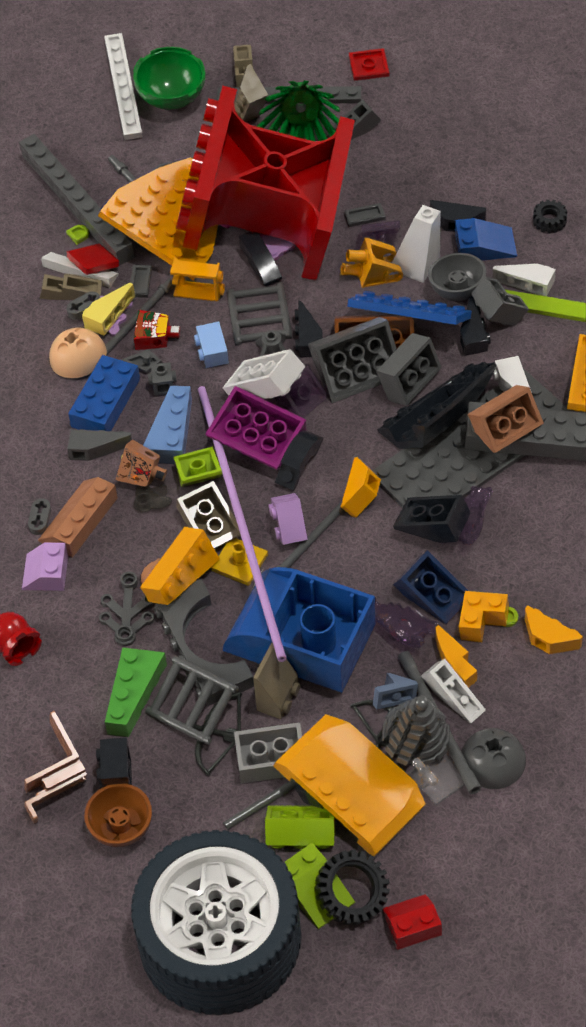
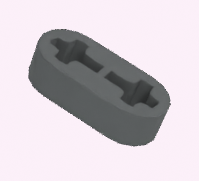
M88 292L69 302L66 308L69 318L73 320L81 319L84 310L92 304V301L98 300L100 295L97 292Z
M41 498L35 500L32 504L28 527L34 535H41L48 528L51 514V506L48 500ZM41 506H45V508L42 509V512L39 513L38 509H40ZM38 520H40L41 525L35 528L34 525H37Z

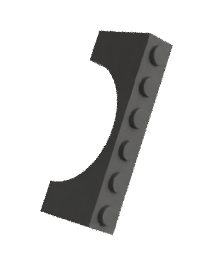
M202 579L191 584L169 605L156 603V606L153 607L158 619L162 618L163 630L166 635H171V646L174 651H179V658L238 686L237 693L254 687L253 675L245 660L230 664L208 662L196 656L188 648L184 640L190 621L201 610L211 605L210 594ZM199 676L195 681L197 687L195 692L198 698L207 683V680ZM215 685L206 702V706L217 703L225 689Z

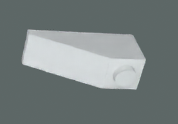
M541 264L494 266L492 278L497 279L502 284L541 296H547L555 281L556 269Z
M518 356L495 360L497 366L492 376L494 381L498 382L499 388L503 392L515 385L529 387Z
M446 659L435 663L421 675L433 693L469 724L486 711Z

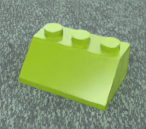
M268 806L265 817L266 845L272 848L294 846L299 849L305 848L310 843L322 849L334 846L335 817L327 809L315 806Z

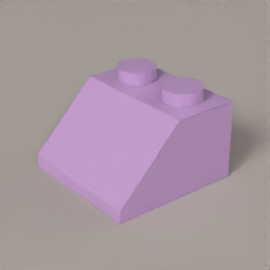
M44 542L27 553L22 590L64 591L68 561L65 543Z

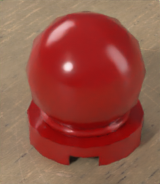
M7 611L0 614V652L3 653L4 659L10 665H21L23 663L21 660L29 654L33 656L37 653L42 640L40 639V633L35 628L30 627L23 616Z

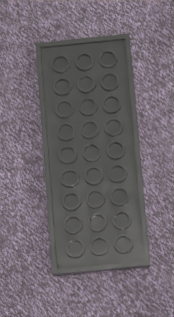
M523 368L538 408L571 411ZM498 385L475 402L487 403L504 392ZM467 410L455 423L423 448L403 449L372 471L381 479L380 486L403 508L407 498L462 495L465 498L526 455L465 449Z

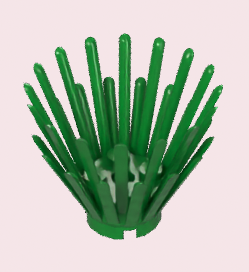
M307 80L303 82L289 81L290 86H278L275 90H280V93L269 95L265 98L268 102L275 99L278 100L261 109L259 115L264 114L277 105L279 106L261 121L257 127L265 128L278 115L268 130L277 132L281 126L279 133L287 135L289 133L291 136L304 139L305 134V139L310 141H316L315 134L318 141L327 139L322 125L330 137L336 132L323 112L337 125L339 119L322 103L337 112H340V108L326 100L334 98L332 94L317 90L323 88L319 84L309 86V81Z

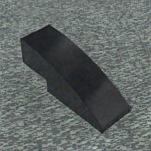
M250 231L238 236L240 248L247 256L249 264L262 283L267 286L282 280V275L260 235L257 232Z

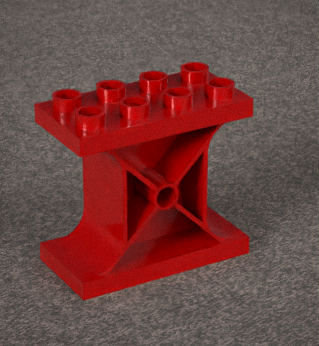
M222 85L219 100L208 98L203 120L211 122L213 125H201L196 148L206 150V152L195 151L189 176L199 178V180L188 178L182 199L183 205L192 207L190 209L181 206L176 229L186 231L182 247L197 250L200 238L208 228L221 224L230 225L293 243L299 248L304 258L301 277L317 280L333 229L355 120L340 116L336 132L330 138L323 141H310L244 122L238 116L234 106L237 89Z

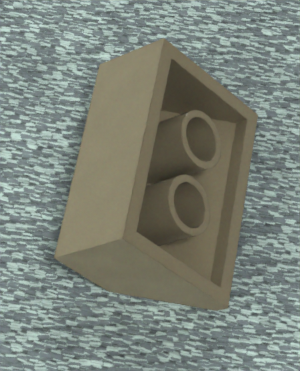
M251 64L246 67L234 103L238 116L246 123L260 117L259 112L263 109L266 102L265 98L268 96Z

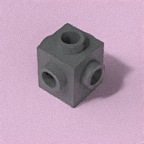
M170 362L151 365V373H148L149 385H153L155 396L167 394L170 386H173V382H177L176 371L171 370Z

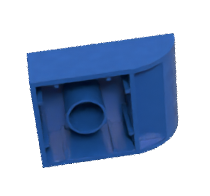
M275 567L265 570L261 575L286 659L298 674V678L342 693L375 627V596L292 568ZM255 585L223 645V651L261 664L268 648L273 642Z

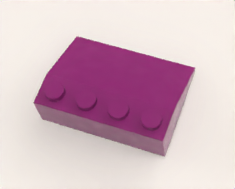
M235 386L205 435L278 470L282 465L280 462L291 441L300 431L306 430V419Z

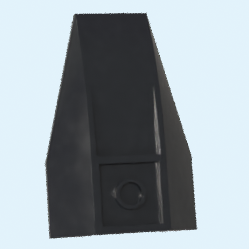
M481 362L476 365L474 363L468 364L463 368V371L452 376L448 381L408 407L400 408L397 411V415L383 421V425L377 429L378 432L399 449L423 448L466 413L469 402H475L489 383L497 365L495 362Z

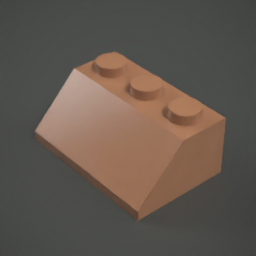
M515 385L468 414L475 433L493 453L500 451L544 424L530 388Z

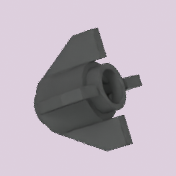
M274 330L264 332L256 339V345L262 348L260 356L286 350L283 346L286 336Z

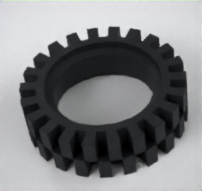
M345 850L334 855L324 863L319 870V875L316 877L315 881H318L317 885H315V891H318L317 901L321 900V909H326L328 911L326 915L329 918L331 916L335 917L334 921L338 923L340 921H343L345 925L364 923L381 912L384 908L383 905L387 903L388 898L386 896L390 892V889L387 888V885L390 884L389 879H385L384 876L387 872L385 869L381 870L380 866L382 864L379 861H373L374 856L371 854L366 856L364 851L358 853L356 850H350L349 852ZM355 867L362 870L368 876L372 886V893L365 906L349 908L340 903L335 897L332 884L333 878L339 869Z

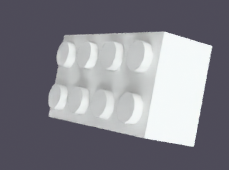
M291 349L244 360L224 385L223 389L230 395L233 388L237 386L262 399H272L280 395L284 396L291 390L290 386L293 382L301 377V372L305 365Z

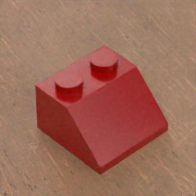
M426 894L382 909L398 950L442 935V923L434 904Z

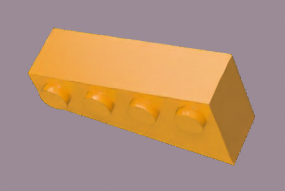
M189 527L182 529L140 587L149 602L169 605L220 560L205 531Z

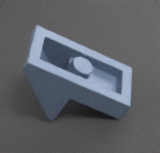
M387 673L385 685L375 687L374 707L376 709L386 708L415 698L418 683L408 678Z

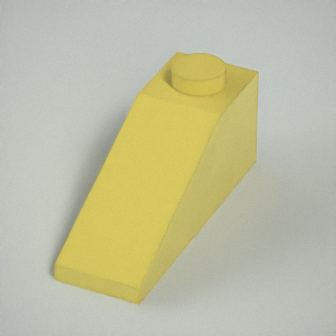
M128 283L92 302L82 314L84 327L105 336L134 299L133 284Z

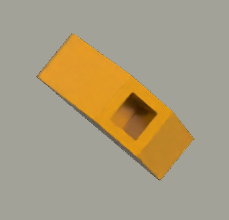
M355 457L341 503V508L355 518L377 496L381 479L358 457Z
M526 606L524 619L532 645L548 654L579 650L582 647L583 636L577 630L562 625L560 621L544 615L539 609Z

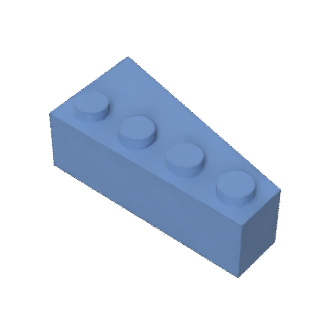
M170 386L143 446L160 456L159 463L175 464L173 457L185 454L192 405L190 386Z

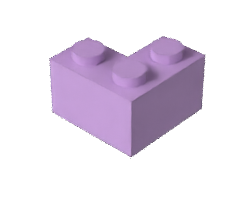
M292 493L271 498L272 504H268L270 516H272L273 520L276 519L278 527L274 528L276 539H280L283 545L308 540L298 496Z

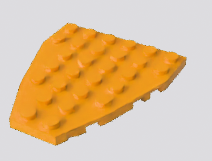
M191 157L159 167L117 189L98 214L100 218L171 266L174 257L179 261L207 263L213 254L218 225L208 228L202 234L197 250L182 247L186 231L176 229L181 206L192 208L182 204L188 178L199 180V178L189 176L193 160Z

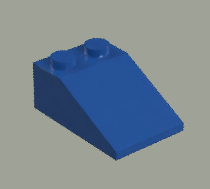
M475 218L455 220V237L458 253L471 254L482 261L517 257L512 227Z

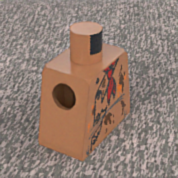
M131 440L125 445L116 480L148 486L154 478L164 481L167 470L158 467L160 456L157 453Z

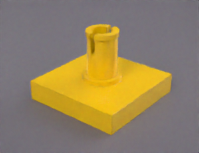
M235 538L226 543L219 555L220 560L211 569L215 573L249 586L254 578L243 541ZM253 545L260 568L268 556V551Z

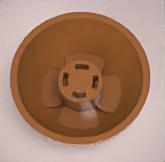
M108 785L98 790L89 799L85 808V823L91 835L100 843L110 847H126L140 840L147 832L152 819L151 803L147 795L133 785Z

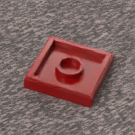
M384 48L349 53L354 81L389 77Z
M100 243L67 251V258L86 275L119 267V260Z

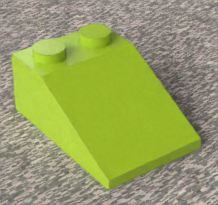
M310 843L284 863L293 876L299 907L314 925L320 929L335 917L331 916L329 918L326 915L328 911L326 909L322 910L320 907L322 905L321 900L317 901L318 891H315V885H317L318 881L315 880L320 873V868L327 862V859L313 843ZM335 874L332 884L335 897L344 906L350 907L355 904V901L337 874Z

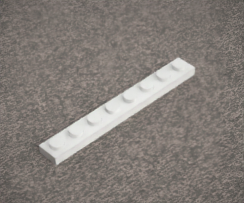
M122 33L104 36L124 139L143 137Z

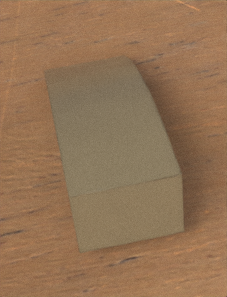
M251 45L233 46L237 87L241 85L247 65L251 64L253 67Z
M64 273L63 278L44 274L40 298L47 300H75L88 292H97L101 295L102 280Z

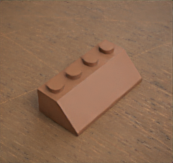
M99 477L83 481L38 541L41 543H65L68 556L73 558L117 500L115 484Z

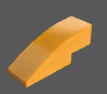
M439 625L436 626L435 639L441 660L446 659L469 688L477 681V670L468 663L469 652Z

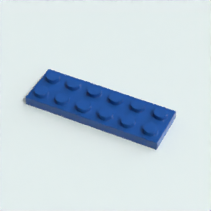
M372 291L355 294V297L348 299L347 307L454 325L471 319L472 312L465 310L464 306H453L452 308L447 307L445 303H435L433 305L428 304L429 301L417 300L415 302L411 301L409 297L393 298L391 294H381V296H378Z

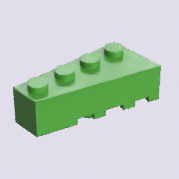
M122 648L105 719L108 735L130 736L145 704H147L154 687H156L162 672L167 666L165 652Z

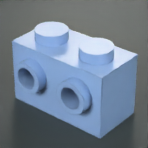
M214 322L196 326L197 334L194 335L196 346H200L198 355L200 361H204L205 367L209 368L228 364V352L220 323Z

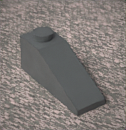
M363 99L344 116L345 118L355 120L351 140L368 133L381 121ZM326 132L325 134L328 139L330 138V135L328 134V132Z

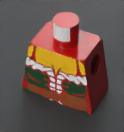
M138 310L134 333L135 350L165 348L168 344V338H180V326H170L168 315Z

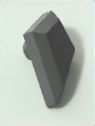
M149 349L122 359V361L138 365L139 371L146 374L151 371V365L162 363Z

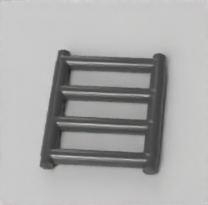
M278 282L276 286L238 291L233 289L227 290L236 346L242 345L243 342L256 341L264 333L241 335L240 328L282 322L283 329L275 331L286 336V339L292 338L285 288L282 282ZM278 293L279 300L236 305V298ZM273 308H280L281 315L239 320L238 313Z
M174 656L172 658L173 665L153 704L151 707L148 706L145 713L209 745L212 741L210 736L232 694L237 693L239 687L203 668ZM183 668L189 671L190 674L167 715L159 711L180 669ZM199 676L207 680V683L184 724L176 718ZM217 685L225 690L203 732H200L193 727L214 686Z

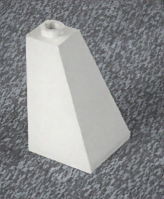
M422 205L413 219L392 263L401 267L403 276L424 283L431 265L440 258V211Z

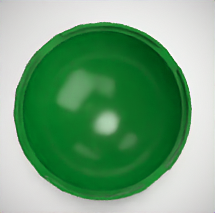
M162 47L150 51V54L144 58L141 57L137 61L133 72L135 88L142 99L148 104L163 110H176L192 103L200 95L206 77L205 67L201 59L195 57L191 51L179 47Z

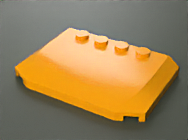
M327 714L273 765L289 781L294 779L349 829L358 838L357 843L374 857L425 806V801L416 781L350 722Z

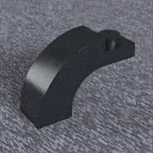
M306 430L300 431L285 451L280 462L282 463L274 483L294 491L307 462L312 456H316L324 437Z

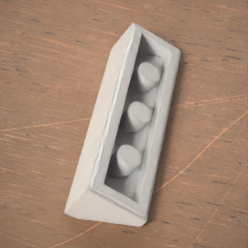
M53 252L41 258L42 266L61 273L102 280V286L111 288L119 273L110 270L86 275L67 257Z

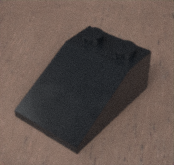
M462 495L407 498L393 527L395 530L438 543L457 542L471 512Z

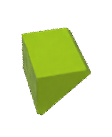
M213 447L173 457L181 487L222 476V470Z

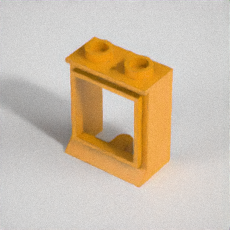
M174 257L170 275H173L172 284L176 285L173 297L219 301L220 295H224L225 284H222L223 271H220V263L215 265L179 261ZM185 277L212 279L214 284L186 281Z

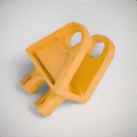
M364 238L360 250H347L346 261L355 262V264L342 263L340 268L341 275L359 277L362 288L397 282L403 278L401 267L390 263L393 262L397 254L395 247L370 238ZM391 253L390 256L383 257L385 254ZM392 272H398V274L389 275Z

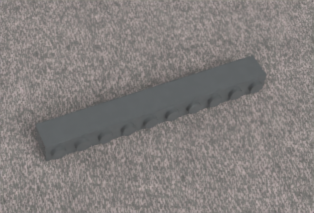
M35 134L21 140L19 145L22 156L82 225L88 228V231L97 242L119 260V266L135 258L132 243L121 231L98 216L101 208Z

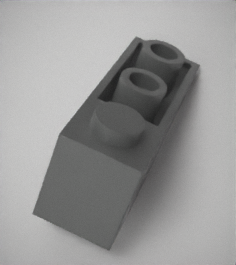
M71 429L67 448L69 459L90 461L125 449V445L132 440L131 432Z

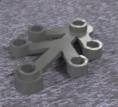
M131 571L123 573L120 577L121 586L124 588L123 608L113 600V596L110 594H104L100 599L102 606L109 607L122 619V625H119L112 619V615L109 612H102L99 615L100 623L111 628L115 632L116 642L123 646L132 644L136 639V632L145 625H150L154 622V614L146 611L138 621L131 625V619L146 607L155 605V603L146 602L147 598L144 595L143 599L132 607L133 589L137 587L138 580L136 574ZM105 599H111L108 603L104 602ZM105 616L109 617L108 620H102ZM146 616L152 617L150 620L144 619Z

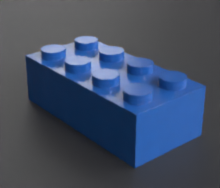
M102 355L68 413L71 427L93 431H111L140 381L138 365Z

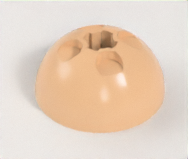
M80 327L70 328L60 333L53 341L49 354L50 364L53 371L59 376L65 378L83 377L93 372L101 356L107 355V349L100 336L92 330Z

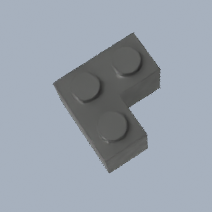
M484 277L471 293L476 305L485 313V318L490 322L495 321L503 325L515 326L529 310L520 296L507 293L497 279Z

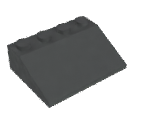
M382 317L372 319L308 344L313 362L332 403L381 385L377 370L397 350L389 322Z

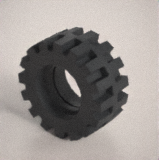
M548 199L546 202L541 201L540 204H536V208L534 207L533 224L536 226V229H541V232L548 231L547 233L551 234V231L557 233V230L561 231L566 226L567 209L560 201L556 203V200L550 201ZM546 214H553L557 217L553 219H548L543 216Z

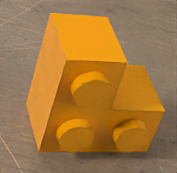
M465 591L459 623L461 640L482 643L485 625L506 626L509 613L508 594Z

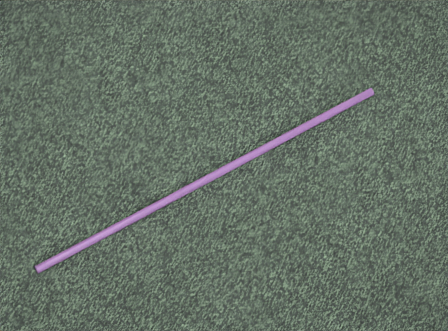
M204 386L198 388V393L208 427H210L214 421V415ZM212 439L276 656L279 662H284L286 660L285 651L222 443Z

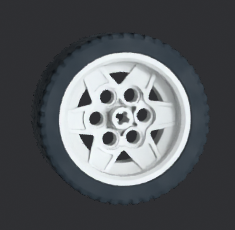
M228 830L202 831L199 834L196 832L191 834V836L181 837L179 841H173L170 846H165L163 851H159L155 858L148 862V866H145L142 875L137 880L138 884L134 888L131 918L144 970L149 980H152V984L156 989H159L163 996L165 995L169 1001H174L176 1005L183 1006L189 1011L194 1010V1012L200 1014L203 1012L206 1015H222V1013H227L228 1015L236 1011L237 1013L242 1012L246 1008L251 1009L254 1005L263 1003V1000L269 999L274 992L276 993L280 989L281 985H284L287 981L286 978L290 977L292 968L297 963L296 959L299 957L301 925L298 896L293 876L288 871V867L282 861V858L276 855L273 849L268 848V845L263 842L260 843L258 839L250 838L246 834L241 835L239 832L233 831L232 833ZM215 898L221 899L219 902H211ZM256 905L260 911V919L249 914ZM235 907L242 908L238 912L232 911V909ZM194 911H201L198 915H192ZM176 914H178L183 920L174 925ZM236 929H243V932L241 933H234L233 931ZM196 932L203 933L199 937L192 936ZM215 942H224L221 946L213 945ZM233 944L237 946L246 944L240 950L232 953ZM188 948H204L205 956L195 953Z

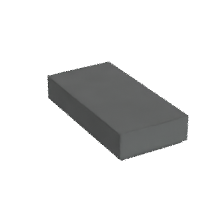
M381 203L344 211L349 227L385 220Z
M133 265L130 283L134 286L135 298H148L152 266Z

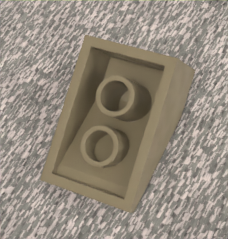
M214 481L177 499L176 507L189 528L203 529L214 549L241 536L237 521Z
M271 643L253 677L257 711L281 719L284 713L287 714L292 704L291 699L293 695H298L300 684L298 682V674L286 659L284 662L278 661L273 643Z

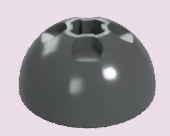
M453 253L437 259L431 265L428 277L432 288L439 296L450 301H464L470 299L473 290L486 277V267L483 261L474 255Z
M486 728L477 731L468 738L461 750L470 769L474 772L479 784L483 788L501 789L515 783L525 770L526 754L522 744L513 734L500 728Z

